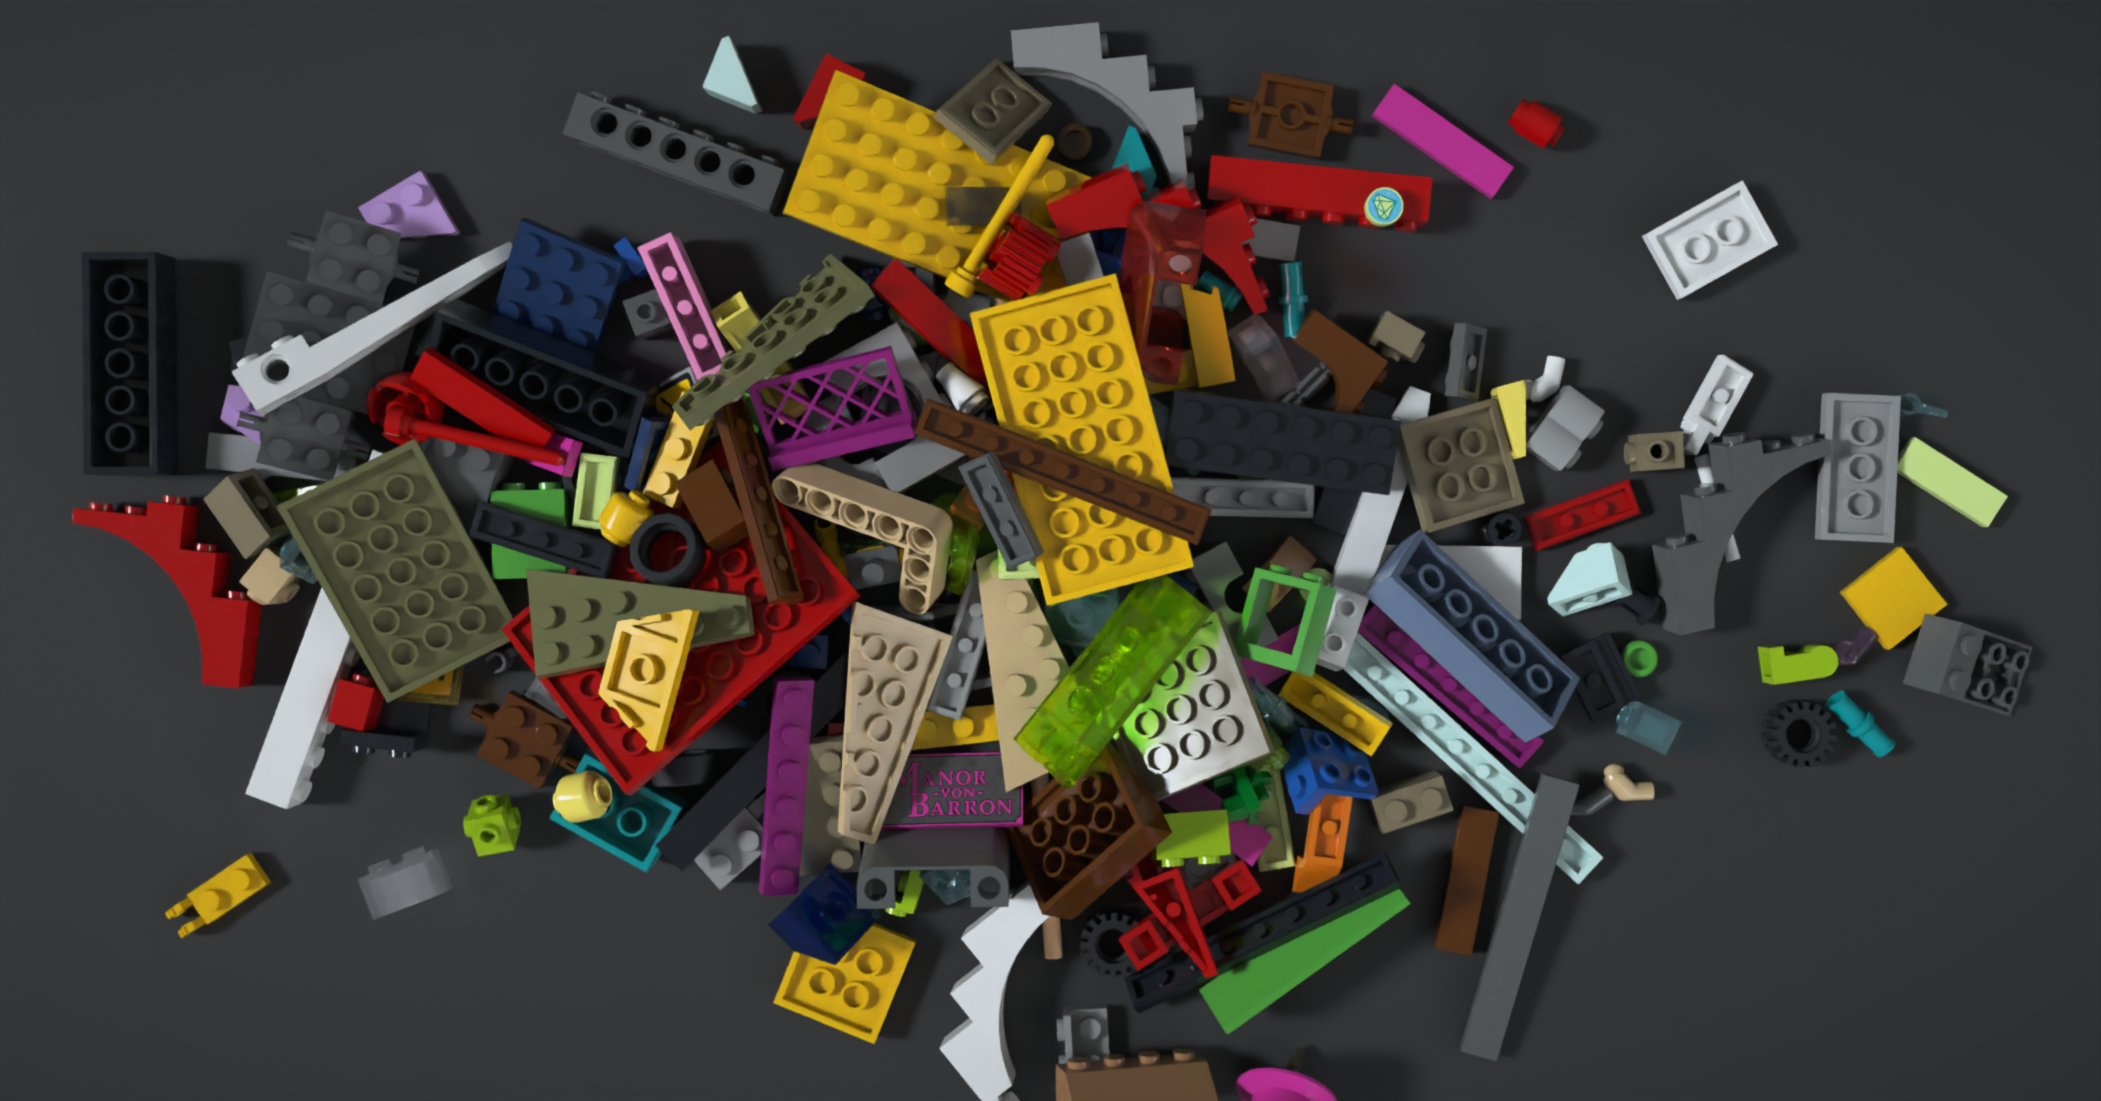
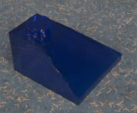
M830 863L768 925L793 951L836 965L881 915L876 909H857V890Z

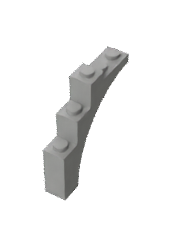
M1099 22L1011 30L1014 72L1017 75L1048 76L1072 81L1098 92L1120 107L1141 128L1159 157L1168 185L1183 179L1187 189L1195 187L1193 172L1187 173L1186 158H1191L1192 156L1190 136H1183V133L1195 132L1197 121L1203 120L1201 98H1195L1194 87L1150 91L1149 88H1156L1154 65L1147 66L1146 55L1102 59V56L1109 55L1107 33H1100Z

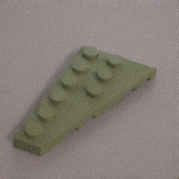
M829 254L822 261L825 268L817 276L813 277L808 274L799 283L801 285L800 292L795 297L782 299L744 336L748 343L737 353L729 350L720 359L722 361L720 370L714 375L708 374L701 377L672 408L689 430L706 424L713 418L714 413L724 405L739 400L750 386L757 381L766 380L773 375L776 368L783 362L802 354L809 343L818 337L831 333L836 328L837 323L846 316L861 311L866 306L867 301L875 296L868 284L832 254Z
M526 569L536 677L541 679L606 666L617 621L695 608L700 610L690 649L755 636L751 599L743 595Z

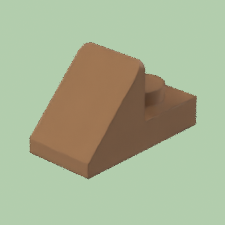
M1289 535L1260 566V569L1269 571L1271 564L1293 570L1291 576L1302 579L1303 572L1308 573L1317 559ZM1253 575L1241 587L1247 595ZM1274 583L1267 613L1279 603L1292 587Z

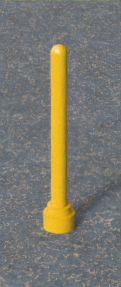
M1043 135L964 266L962 268L958 267L956 272L951 271L944 284L960 295L970 299L977 288L975 282L978 278L975 275L1054 146L1052 136Z

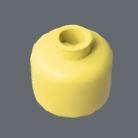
M584 771L564 776L559 780L556 792L553 794L554 808L570 823L600 818L606 813L608 806L612 802L610 783L595 771Z

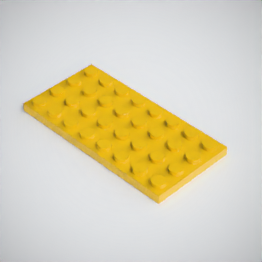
M836 70L783 214L947 279L951 271L956 272L958 267L962 268L1032 152L1012 145L991 165L933 118L936 113L935 111ZM1045 159L1013 213H1018L1047 231L1059 243L1087 233L1091 234L1092 230L1060 239L1046 206L1047 197L1089 180L1091 177ZM1006 224L1001 234L1003 232L1008 233L1012 227ZM1057 254L1050 263L1045 262L1039 274L1044 277L1032 296L1067 287ZM982 263L975 276L977 277L979 272L983 271L988 265ZM977 279L975 282L977 286L975 291L1005 303L1014 301L980 279Z
M1116 273L969 313L1000 427L1175 495ZM1012 473L1019 501L1045 552L1040 557L1035 558L1047 606L1194 567L1187 541Z

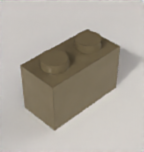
M254 468L227 476L203 499L245 559L261 554L266 547H275L290 533L288 526L276 507L280 504Z
M1434 770L1379 788V793L1374 799H1367L1376 828L1383 834L1454 811L1443 777Z

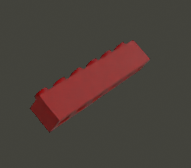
M1212 155L1209 162L1205 206L1212 207L1238 196L1242 205L1250 203L1255 217L1267 218L1271 217V213L1286 214V219L1292 221H1307L1308 216L1320 217L1322 218V223L1330 225H1342L1344 220L1359 221L1358 226L1362 228L1377 229L1380 226L1372 224L1367 219L1364 205L1366 199L1374 190L1387 187L1397 191L1403 200V212L1398 220L1391 225H1395L1396 231L1417 232V227L1422 228L1429 219L1433 177Z

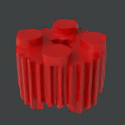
M1015 212L1007 222V225L1012 228L1009 229L1008 233L1003 232L996 240L983 262L988 267L980 271L977 276L978 279L1014 301L1025 298L1027 294L1032 296L1036 292L1044 277L1039 274L1045 262L1050 263L1055 258L1061 245L1055 241L1053 235Z

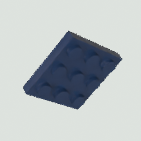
M528 218L521 219L493 314L598 354L627 261Z

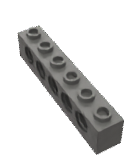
M591 91L590 96L577 92L562 133L571 141L757 211L775 216L789 179L788 173L781 168L782 162L762 155L760 160L747 156V149L730 142L727 143L726 147L713 143V136L698 130H693L692 135L680 131V124L664 117H659L658 122L645 117V111L629 104H625L624 109L611 105L612 99L600 93ZM616 118V129L610 134H603L602 127L605 121ZM643 131H651L652 138L650 143L644 147H638L636 144L638 135ZM685 144V155L677 160L671 159L670 151L673 146ZM712 156L720 157L721 163L719 168L711 173L705 172L704 164L706 160ZM743 170H754L755 178L749 185H740L738 183V176Z

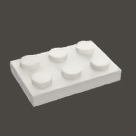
M1743 180L1642 236L1677 300L1778 245Z

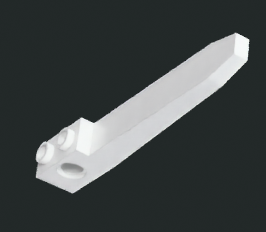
M509 241L474 258L311 347L308 346L302 335L295 338L292 335L282 337L271 345L273 350L260 357L257 353L241 359L236 364L238 368L233 370L232 374L261 417L331 379L498 273L507 265L512 244ZM277 364L286 365L289 367V374L284 380L273 381L268 377L271 367Z
M1410 386L1402 396L1391 417L1401 420V424L1428 417L1431 393ZM1398 444L1390 494L1381 495L1362 492L1328 587L1337 591L1316 664L1336 672L1344 669L1369 600L1364 593L1374 579L1408 482Z

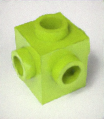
M485 795L472 800L468 814L464 816L463 827L466 836L472 838L478 857L515 850L520 833L521 817L518 808L512 807L509 795Z

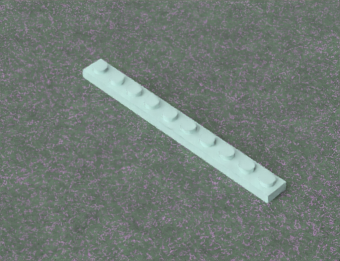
M1357 632L1343 670L1523 834L1535 794ZM1568 825L1556 865L1574 882L1580 884L1603 857Z

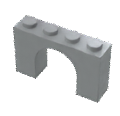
M897 322L825 361L828 362L892 346L903 384L917 397L922 411L927 398L952 407L944 393L938 395L932 381L935 380V377L927 362L923 361L920 363L913 350L917 346L908 329L901 330ZM885 358L869 362L864 372L880 381H885L889 374ZM863 364L856 365L855 367L861 369ZM844 369L833 371L828 381L848 391L856 376ZM827 373L820 374V376L825 378ZM860 379L852 394L870 384ZM829 390L836 403L844 399ZM917 436L909 444L876 461L873 469L884 488L901 494L968 455Z

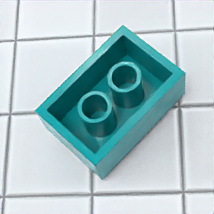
M593 751L586 753L575 773L595 771L608 780L612 789V802L608 806L606 813L597 819L570 823L554 809L549 819L644 872L649 871L656 865L662 854L655 845L682 818L690 802L664 787L650 785V781L644 784L632 796H629L623 792Z

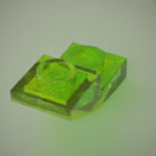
M973 525L969 526L961 535L954 536L947 553L951 556L946 573L950 576L947 590L959 596L969 583L980 544L979 530Z

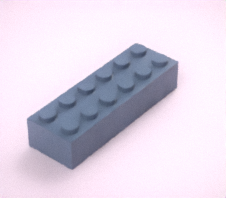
M1421 529L1395 546L1364 594L1525 743L1552 730L1557 724L1580 678Z

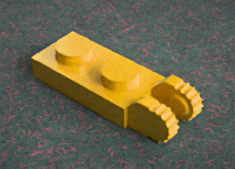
M249 853L187 894L188 898L167 910L165 915L170 920L179 917L191 906L195 907L200 917L181 927L178 934L181 938H184L203 925L216 921L269 885L271 881L253 854Z

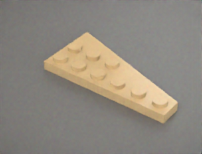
M998 550L977 559L976 566L1005 789L1008 792L1075 760L1099 736L1103 735L1028 580L999 579Z
M856 601L852 603L838 832L849 838L875 844L953 636Z

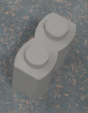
M1570 385L1563 386L1526 434V450L1554 471H1561L1564 467L1570 469L1582 453L1578 448L1586 437L1589 440L1592 439L1603 426L1604 422L1600 419L1605 411Z

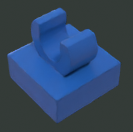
M624 237L613 245L620 254L615 256L627 261L621 284L628 283L634 275L641 280L649 276L639 250L632 241Z

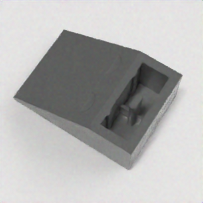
M1925 614L1903 684L2010 716L2013 706L2018 699V690L2024 672L2029 665V657L2033 647L1962 622Z

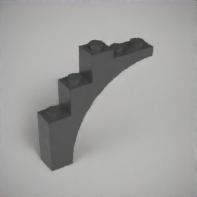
M1737 432L1723 435V441L1708 444L1713 483L1695 485L1693 492L1680 494L1685 533L1668 535L1665 537L1666 542L1652 544L1664 630L1682 636L1715 628L1714 596L1718 570L1727 544L1741 518L1757 498L1782 476L1807 462L1831 455V440L1815 438V433L1805 432L1791 435L1792 441L1781 443V440L1762 441L1760 439L1747 438L1746 433Z

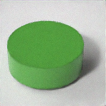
M1632 640L1625 643L1619 651L1631 676L1645 677L1651 674L1657 666V652L1648 642Z

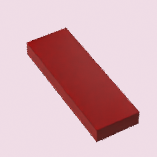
M1625 479L1525 515L1523 519L1534 549L1538 551L1641 514L1630 480Z

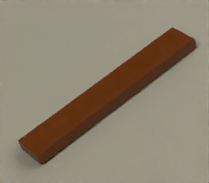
M743 395L736 402L724 405L714 413L768 602L769 604H797L804 600V595L746 398Z

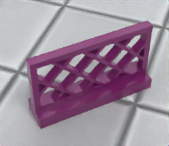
M892 346L772 375L766 380L757 381L748 388L770 451L768 460L772 471L898 442L916 436L914 431L918 418L915 410L912 411ZM885 358L889 374L884 382L864 372L869 362ZM863 364L861 369L855 367L856 365ZM844 369L856 376L848 391L828 381L833 371ZM827 373L825 378L819 376V374ZM808 378L820 385L813 400L793 390L797 380ZM860 379L880 389L872 404L852 394ZM891 379H892L894 388L888 385V383L890 382ZM791 382L789 387L783 383ZM773 387L784 393L785 395L778 408L764 402L759 389ZM824 387L844 398L837 412L817 403ZM883 392L899 400L901 411L887 413L876 407ZM788 397L808 406L801 421L781 411ZM848 400L867 410L863 420L852 422L840 415ZM812 409L832 419L827 429L818 431L805 424ZM767 413L773 415L771 421L769 420ZM871 413L877 416V417L869 418L870 415H871ZM776 418L797 428L792 437L776 440L772 428ZM836 422L841 424L840 426L833 427ZM800 430L806 433L798 436Z

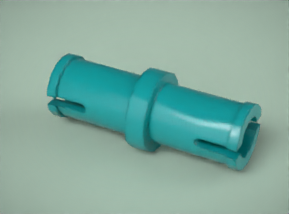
M1302 262L1279 264L1282 297H1278V303L1283 307L1284 337H1293L1305 320L1304 303L1308 302V296L1304 295Z
M1843 690L1834 693L1827 700L1825 706L1846 725V731L1852 737H1858L1873 751L1876 757H1883L1894 748L1895 741L1889 738L1874 722V716L1869 711H1863Z

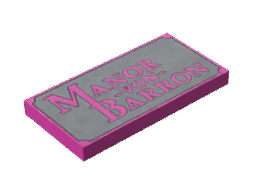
M1001 752L909 755L881 830L1024 826V785L1006 792Z

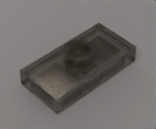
M946 187V226H988L1011 187ZM1020 200L1013 213L1016 212L1022 216Z

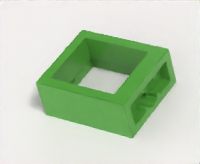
M1271 564L1269 571L1255 567L1234 642L1238 656L1313 677L1337 590L1324 585L1325 578L1303 572L1302 579L1292 577L1293 570ZM1274 583L1309 592L1292 655L1257 646Z

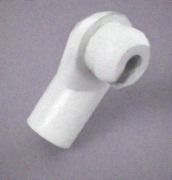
M1547 356L1543 376L1535 381H1525L1526 400L1531 399L1532 402H1542L1557 392L1560 387L1566 359Z

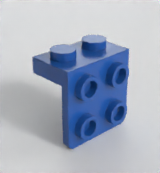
M1299 727L1278 752L1279 763L1283 769L1295 813L1308 815L1326 794L1372 800L1379 793L1366 753L1335 732Z

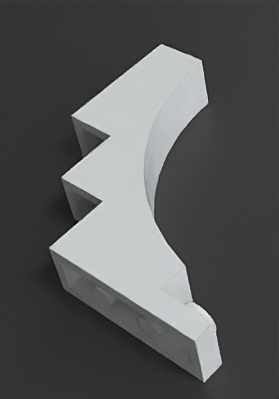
M1028 880L1011 893L1009 907H993L967 927L961 937L963 942L980 961V964L958 980L950 993L969 1018L944 1037L939 1049L981 1101H1020L1013 1092L1010 1091L1008 1093L1006 1091L1012 1086L1016 1071L1011 1061L1005 1038L1003 1021L1004 995L1010 969L1017 954L1038 926L1050 917L1042 915Z

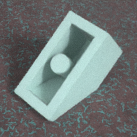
M1611 542L1596 543L1589 546L1587 550L1576 553L1547 597L1548 604L1560 615L1566 616L1632 595L1624 555Z

